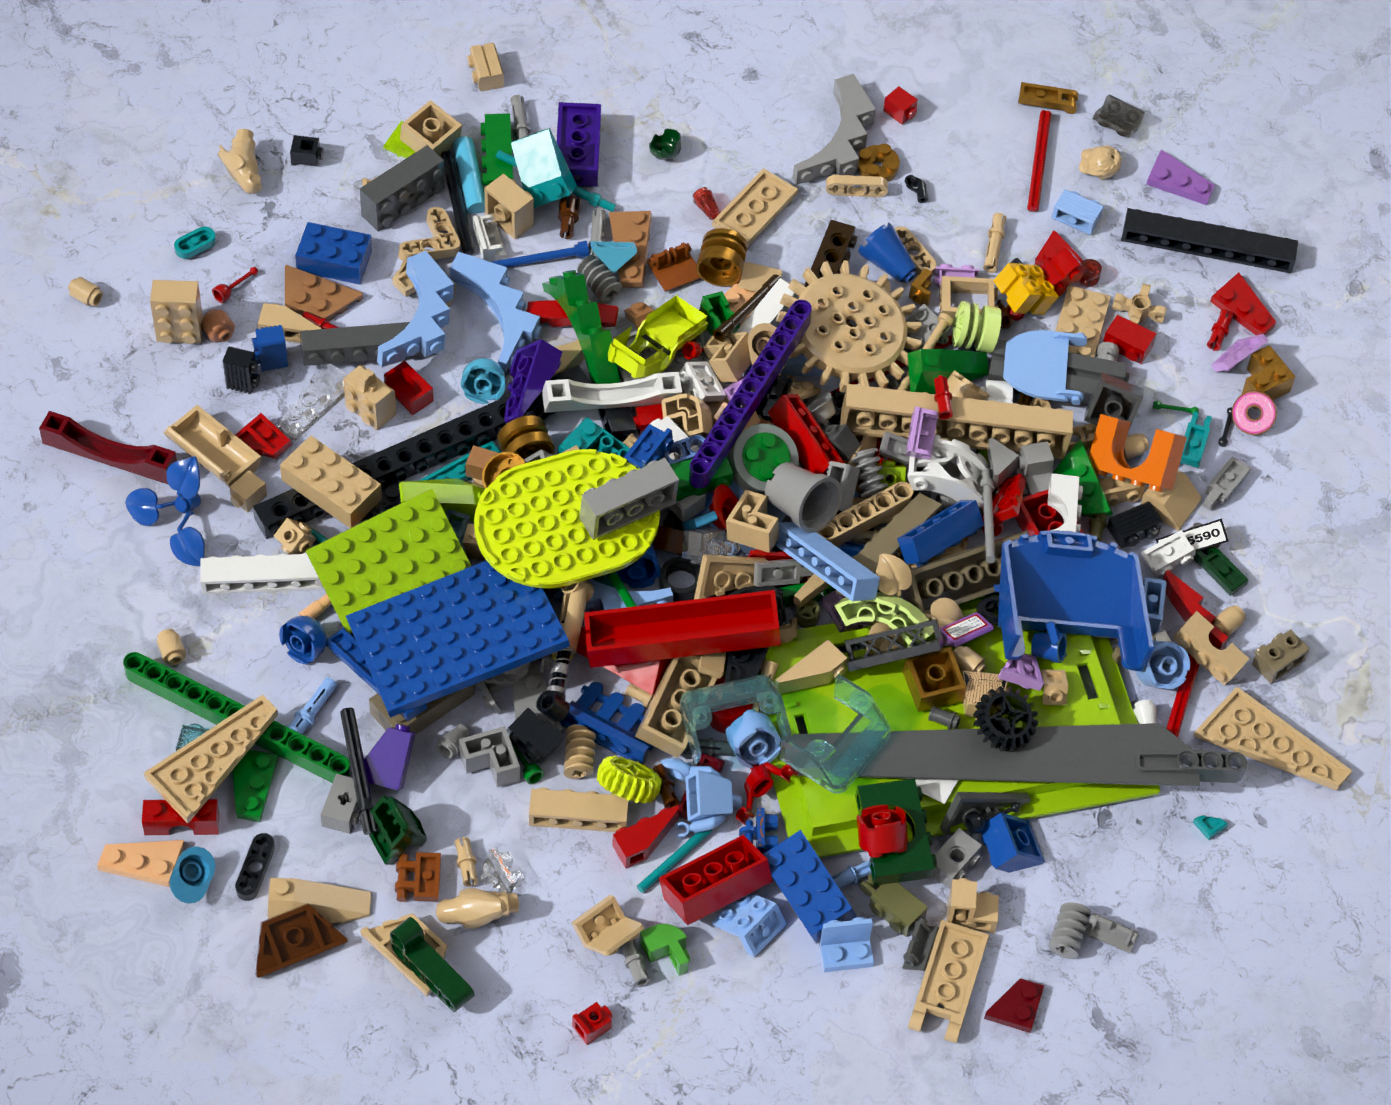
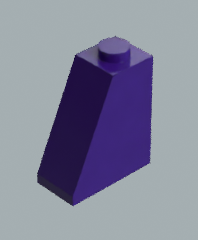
M396 724L395 727H389L365 757L364 762L370 784L395 790L403 789L416 732L410 731V726Z

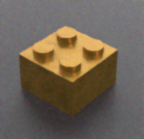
M951 647L905 659L903 674L918 712L932 709L933 706L941 707L963 701L967 687Z

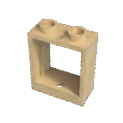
M942 276L940 283V313H945L954 320L958 307H951V292L987 294V306L998 308V305H995L994 302L998 299V288H994V279Z

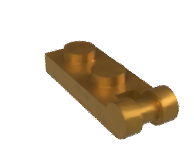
M1021 82L1018 103L1064 110L1068 114H1074L1077 111V104L1075 102L1078 101L1079 94L1075 90Z

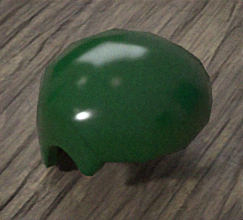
M667 128L662 135L658 136L655 134L649 143L650 153L660 160L676 157L681 151L680 133L677 130Z

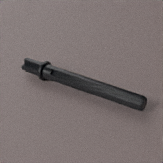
M351 707L344 708L340 715L359 808L357 814L360 815L364 835L375 834L378 828L370 812L374 806L355 711Z

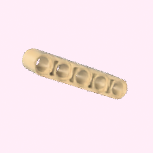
M898 482L837 514L824 529L817 533L822 537L823 535L829 536L830 538H824L837 547L900 513L907 503L912 500L914 492L909 483Z

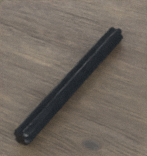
M449 150L443 151L441 158L444 160V173L462 251L464 254L472 255L475 252L453 154Z

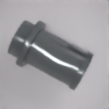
M936 706L932 707L928 717L929 721L947 726L948 729H957L961 719L957 712L951 713Z

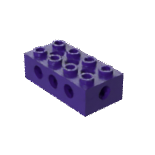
M559 102L556 142L577 186L598 187L601 104Z

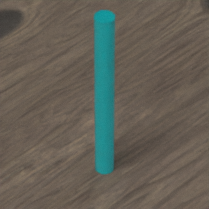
M712 829L693 835L637 885L638 890L644 893L659 880V877L668 872L712 833Z

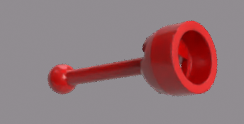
M251 267L248 273L229 286L226 284L217 285L212 289L214 298L219 303H224L230 298L231 289L251 275H257L258 269Z
M694 341L686 342L682 348L683 356L688 360L699 358L701 352H704L701 345Z

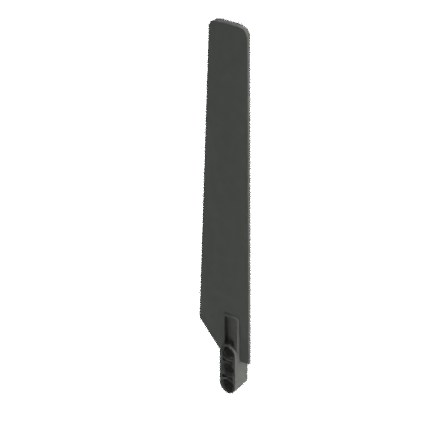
M1159 723L1034 727L1036 733L1034 736H1031V741L1024 743L1022 748L1016 747L1013 751H1009L1008 747L1004 751H1000L998 744L995 748H991L992 742L990 740L983 742L984 734L977 735L979 729L793 734L789 736L786 744V764H789L799 772L797 776L1200 786V782H1239L1244 775L1247 759L1239 752L1193 750ZM1015 727L1014 734L1020 733L1022 727Z

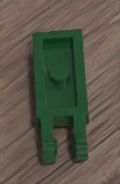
M1213 546L1203 549L1202 551L1207 556L1201 551H1197L1196 555L1193 556L1194 561L1199 563L1230 596L1248 584V578L1218 548L1216 549Z

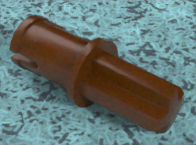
M663 764L654 766V772L662 779L659 793L662 797L664 808H672L679 805V800L674 791L675 783L673 780H670L666 767Z

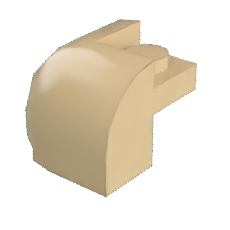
M678 394L661 400L663 418L668 416L688 437L699 435L706 439L713 428V420L709 406L702 399L690 394Z

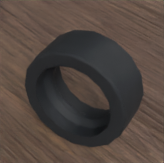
M679 556L671 558L661 568L659 578L660 589L671 588L674 602L693 600L701 566L695 560L688 557ZM676 571H686L695 577V583L687 588H676L668 582V576Z

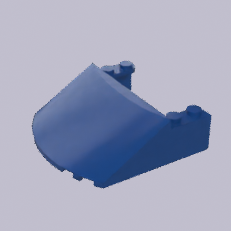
M1040 531L1039 535L1031 536L1027 533L1022 534L1019 539L1013 541L1009 539L1003 542L998 627H1001L1005 659L1018 660L1022 658L1025 652L1022 629L1047 632L1045 623L1054 621L1062 633L1118 638L1122 666L1133 671H1143L1154 650L1139 556L1132 551L1128 554L1118 549V544L1114 542L1106 544L1097 541L1096 536L1072 531Z

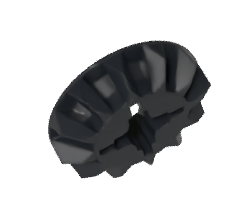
M991 596L979 602L977 613L996 628L998 625V615H993L994 608H997L996 611L999 614V597Z

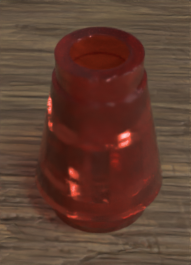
M702 187L694 192L692 196L694 204L710 220L715 219L721 212L712 191L708 190L707 187Z

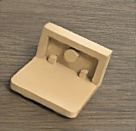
M612 895L607 896L571 922L583 946L605 956L618 952L620 946L627 941L637 938L639 932L644 929L642 923L624 916L618 902Z

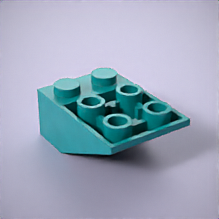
M586 417L558 446L557 454L577 445L579 449H596L597 452L614 453L624 457L630 448Z

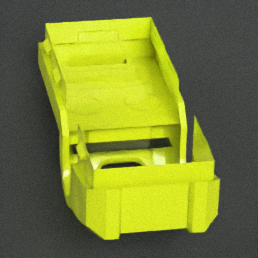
M676 295L647 315L638 328L632 344L627 346L632 326L615 337L609 347L608 361L616 363L631 373V376L635 379L662 373L671 364L677 350L683 347L686 342H690L707 330V315ZM649 347L657 351L647 359L640 355L644 349Z

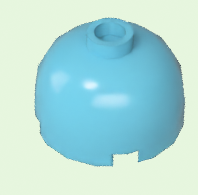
M479 358L468 363L464 368L461 377V389L465 392L464 395L471 401L487 404V400L495 399L496 401L504 394L506 387L505 374L497 362L488 358Z

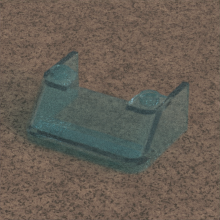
M838 674L835 679L834 698L858 713L856 718L832 745L824 740L816 739L803 748L784 736L781 742L780 760L832 793L846 791L891 736V725L872 695Z
M758 675L690 690L681 696L680 710L694 764H698L701 757V749L696 731L707 728L712 720L711 712L758 702L759 708L764 713L776 714L783 744L789 742L791 729L784 702L770 677Z

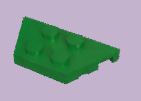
M1080 440L1052 473L1079 477V486H1083L1082 498L1078 500V505H1082L1081 516L1093 517V514L1111 516L1113 515L1112 509L1085 444Z

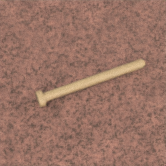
M940 313L937 318L939 323L922 349L934 348L947 326L950 327L953 323V319L949 315ZM909 371L897 390L907 391L909 388Z

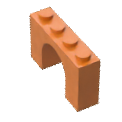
M1100 414L1089 453L1096 473L1105 477L1107 473L1113 474L1112 479L1125 482L1126 478L1131 479L1130 484L1144 487V483L1150 484L1149 489L1162 492L1163 488L1172 490L1187 437L1156 429L1148 457L1138 467L1131 468L1124 457V446L1131 422Z

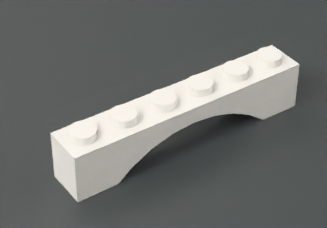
M679 372L656 373L637 380L611 384H589L569 379L548 380L545 382L542 390L545 413L661 404L662 399L682 394Z

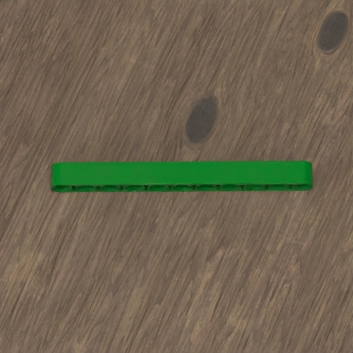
M131 652L123 659L125 675L130 682L216 725L245 707L141 653ZM273 721L254 743L333 783L336 774L351 777L350 761L346 756L276 721ZM278 737L282 738L280 740H273L274 738ZM296 748H303V749L300 750V751H295V750H294V749H296ZM317 758L323 759L321 761H315V759ZM336 769H344L341 772L335 771Z

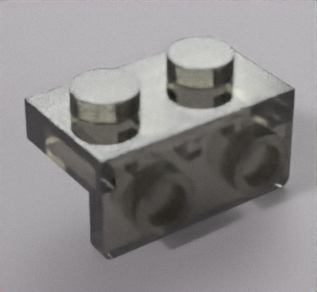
M1109 94L1106 96L1103 106L1094 113L1092 119L1097 121L1102 127H1109L1115 130L1120 136L1131 137L1138 131L1145 112Z

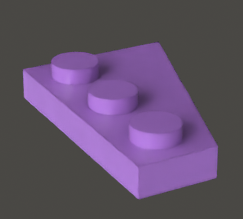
M1162 149L1146 185L1204 205L1208 204L1215 186Z

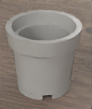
M785 462L775 468L772 472L775 474L771 481L768 479L765 486L767 501L791 517L793 523L807 533L819 532L824 529L839 510L842 500L840 483L830 476L815 474L790 462Z

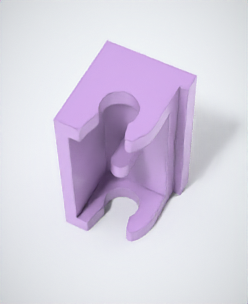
M917 406L914 408L905 456L926 460L931 459L938 419L937 411Z

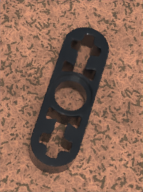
M260 833L253 838L235 884L236 894L241 900H253L258 895L275 851L274 839L267 833ZM264 842H267L268 846H265L263 848L262 856L259 855V845H263ZM253 862L262 864V868L257 872L248 869L249 865ZM248 878H250L251 889L244 892L243 887L247 886Z

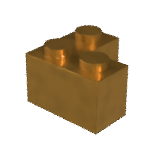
M1270 345L1251 353L1247 370L1252 376L1246 378L1242 394L1247 391L1258 390L1268 394L1275 400L1291 391L1295 375Z

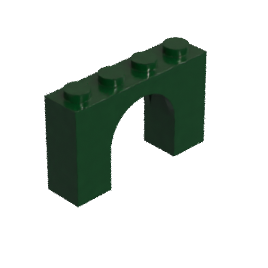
M915 778L857 786L855 798L859 816L862 815L863 809L870 806L888 805V809L896 810L895 806L906 812V821L912 832V841L907 846L906 851L883 853L881 857L876 858L870 857L869 866L873 886L931 878L934 869H937V860L935 854H931L932 837L930 831L926 832L927 814L925 809H921L922 790L920 786L917 787Z

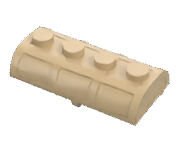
M198 405L174 424L168 426L167 430L164 431L167 438L171 439L191 457L196 456L198 462L205 469L214 474L228 487L250 470L254 473L260 465L261 456Z

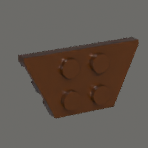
M309 903L264 920L260 924L256 977L260 978L344 944L348 940Z

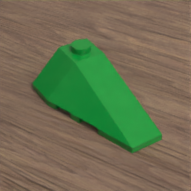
M919 349L907 353L911 392L936 394L934 379L940 375L948 379L954 370L969 381H974L989 374L987 352Z

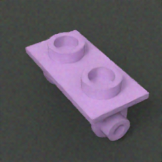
M941 264L935 268L934 274H939V276L935 275L934 284H938L940 287L942 276L975 278V276H978L980 269H974L972 265L954 268L951 264Z

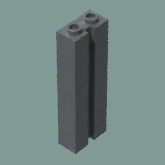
M997 340L993 350L988 380L1006 381L1003 378L1006 340ZM1068 352L1066 389L1082 392L1084 399L1080 402V405L1088 406L1101 373L1125 382L1129 381L1130 373L1126 372L1127 363ZM1013 388V392L1022 393Z

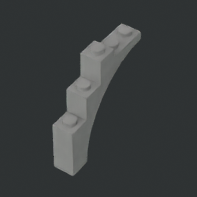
M854 74L835 79L833 94L839 105L841 115L839 128L832 140L820 152L794 165L793 180L796 185L822 176H828L834 172L836 175H853L858 172L859 157L855 151L866 148L867 132L864 127L874 123L876 109Z

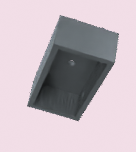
M426 145L359 188L361 216L377 231H380L384 227L390 226L399 217L408 214L416 206L422 205L433 195L439 194L445 188L444 160Z

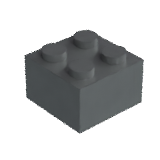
M1101 373L1085 410L1084 421L1097 425L1100 414L1129 421L1132 424L1143 399L1144 388Z

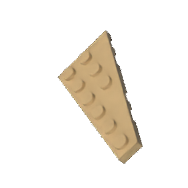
M1236 687L1193 735L1196 738L1233 752H1239L1246 757L1336 791L1352 773L1350 768L1239 687Z
M261 695L145 771V779L189 823L278 716L277 708L264 695Z

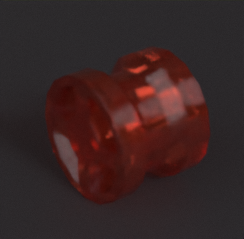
M1086 259L1081 263L1086 271L1079 282L1084 286L1092 287L1099 282L1102 267L1098 261Z

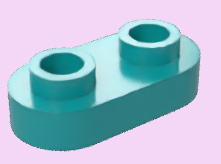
M200 227L179 237L174 243L176 255L180 258L188 259L213 247L216 243L215 232L210 227Z

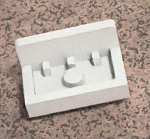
M1180 530L1142 551L1141 555L1156 578L1159 575L1163 577L1167 570L1172 572L1173 568L1179 564L1186 565L1194 559L1193 556L1196 555L1194 546H1191L1183 531Z

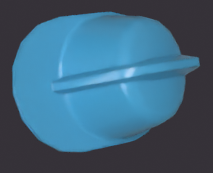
M197 846L186 849L179 856L169 882L173 895L179 901L191 904L198 902L204 897L215 872V860L211 853L205 848Z

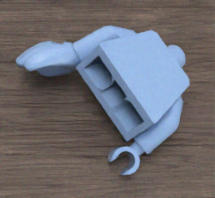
M678 758L661 760V764L669 769L670 776L677 780L686 781L687 818L692 824L678 823L676 828L684 827L687 830L684 834H678V838L684 839L692 831L699 833L711 830L723 823L725 817L733 813V809L741 807L742 797L738 794H732L731 781L723 778L712 767L690 766Z

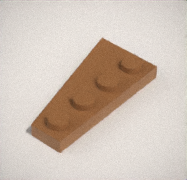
M651 211L609 212L613 241L634 242L637 247V253L618 269L622 288L644 287L652 213Z

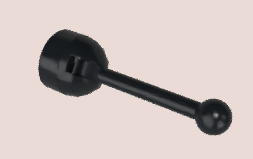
M1013 803L1010 808L986 817H982L979 814L966 816V828L970 834H977L985 828L987 821L999 813L1019 812L1020 805Z

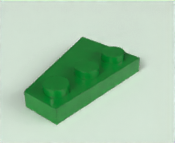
M249 750L233 769L237 818L261 822L279 760L278 755Z

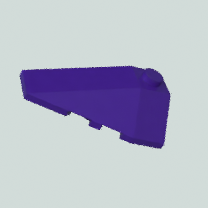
M543 339L524 346L515 352L509 374L513 377V381L508 385V391L511 392V396L506 402L505 423H509L524 415L543 390L545 382L552 378L561 365L562 351Z

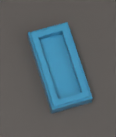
M715 511L707 512L682 522V525L686 531L699 528L717 520V515Z

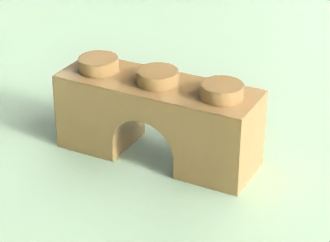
M1196 611L1172 638L1195 658L1197 663L1206 668L1216 680L1225 685L1238 673L1249 658L1233 643L1224 650L1213 647L1209 641V633L1214 626Z

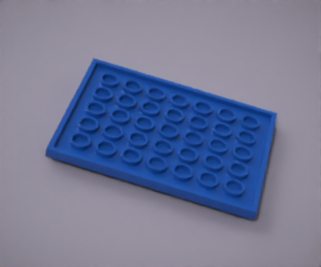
M487 560L346 615L347 622L390 718L570 646L569 639L543 588L529 587L516 583L497 572Z

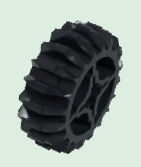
M1001 686L996 691L991 689L987 692V695L983 694L980 698L981 702L975 705L977 710L973 713V717L977 718L974 726L980 727L977 735L984 734L983 742L990 740L992 742L991 748H995L998 744L1000 751H1004L1006 747H1008L1009 751H1013L1016 747L1022 748L1024 743H1029L1031 736H1034L1036 733L1034 727L1039 722L1034 719L1038 712L1031 711L1034 703L1028 704L1026 702L1028 695L1022 698L1020 690L1013 693L1011 686L1007 687L1005 691ZM997 703V713L989 717L990 706ZM1022 721L1021 732L1014 734L1015 724Z

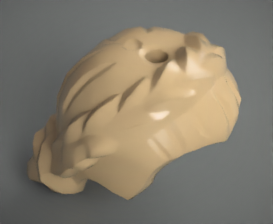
M1108 145L1084 149L1081 152L1082 160L1079 164V170L1085 175H1095L1099 179L1104 180L1119 172L1122 157L1115 148Z

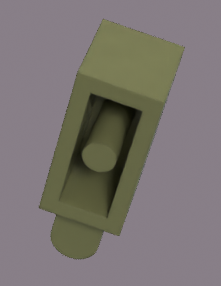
M870 873L868 875L869 879L866 882L862 881L859 887L871 898L869 904L871 911L877 917L885 919L895 932L902 933L907 937L914 930V923L919 918H926L928 907L899 883L876 885L878 889L875 890Z

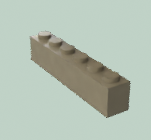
M919 493L852 558L874 574L880 554L894 555L903 560L904 557L897 538L942 512V504ZM836 590V593L844 596L842 593Z

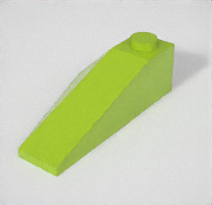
M458 478L403 481L399 483L401 503L432 488L447 516L474 522L478 501L485 490L479 484Z

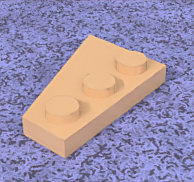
M184 840L105 844L97 867L99 871L169 887L172 871L183 851L185 843Z

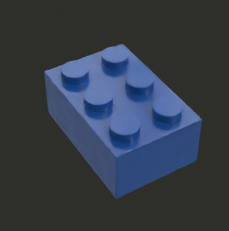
M307 222L295 255L296 268L316 276L360 285L372 253L371 235Z

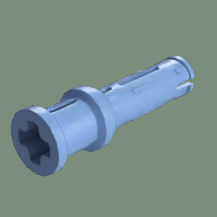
M326 677L304 708L295 712V718L286 727L303 735L306 729L314 724L315 715L333 691L336 690L337 683L333 679Z

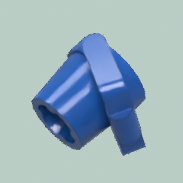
M1054 621L1045 623L1048 633L1034 634L1031 653L1035 657L1050 660L1053 663H1062L1067 656L1066 634L1059 631Z

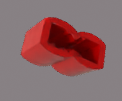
M1067 247L1057 252L1049 262L1040 267L1046 277L1044 281H1049L1054 286L1058 296H1061L1066 291L1069 284L1079 281L1086 271L1073 252Z

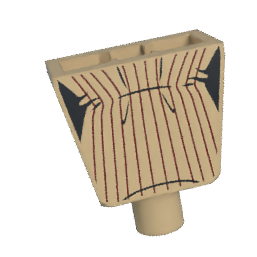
M963 671L962 677L967 687L963 699L965 715L973 717V713L977 710L975 705L981 702L980 698L982 695H987V692L991 689L996 691L1001 686L1005 691L1008 681L998 679L999 674ZM997 703L990 706L989 717L997 713Z

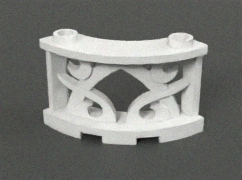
M935 435L930 460L922 459L917 461L916 457H910L908 480L912 490L941 493L957 502L960 500H976L980 513H984L983 493L980 489V482L982 480V470L989 468V464L980 453H974L970 450L969 445L953 439L951 442L940 439V435ZM949 461L954 463L966 479L958 480L951 477L941 465H945ZM927 466L921 472H916L917 467Z

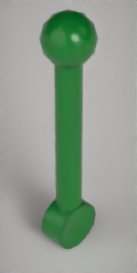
M1160 401L1153 402V408L1156 410L1164 408L1190 412L1192 415L1193 412L1199 413L1197 407L1186 408L1162 404Z

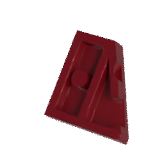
M1020 978L986 1011L984 1019L1031 1033L1044 985Z

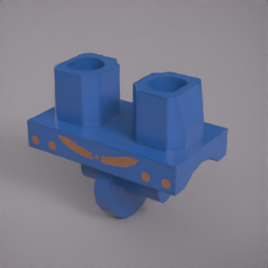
M757 808L756 827L753 826V821H746V826L739 829V836L744 835L752 844L753 839H756V848L764 854V852L778 845V836H765V831H777L778 815L765 814V808Z

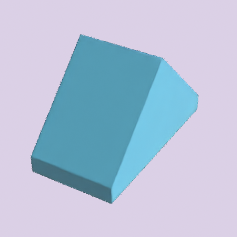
M591 241L593 252L613 273L637 253V247L634 242Z

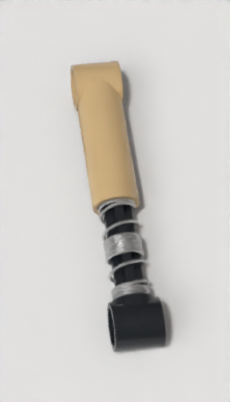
M587 580L561 587L564 597L559 622L569 639L570 646L554 653L556 660L552 662L550 671L552 679L548 681L550 686L547 687V691H544L538 697L536 702L537 709L555 722L565 719L570 710L569 702L566 701L564 683L568 681L566 678L569 677L571 669L568 665L572 662L570 655L577 652L586 603L594 593L593 585Z

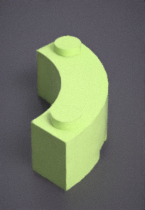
M877 592L876 599L851 601L846 597L834 605L846 626L862 621H878L895 629L929 621L926 615L910 602L894 595H884L881 592ZM933 625L924 627L919 635L923 638L929 637L934 632ZM915 629V630H911V631L917 633L919 629ZM907 632L900 633L907 644L910 645L914 637Z

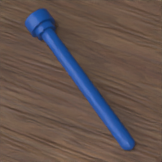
M581 241L572 248L491 262L508 268L571 256L584 259L589 256L587 241Z

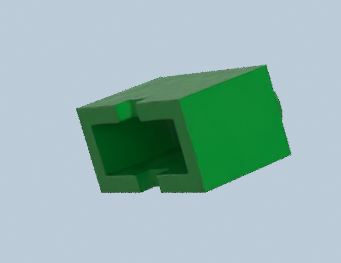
M723 291L702 296L699 311L707 315V329L711 336L718 326L734 314L729 308L730 304ZM740 324L735 327L732 333H736L740 328Z

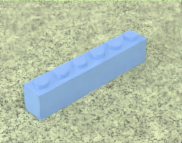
M793 521L779 523V538L775 546L851 601L876 599L880 580L879 576L817 532L807 533L795 525Z

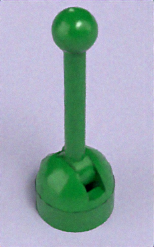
M512 743L514 752L525 766L523 777L530 785L539 782L544 776L540 766L535 763L529 764L517 746Z

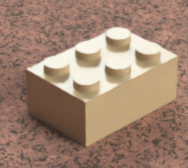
M153 280L150 304L156 341L164 343H201L203 312L198 281Z

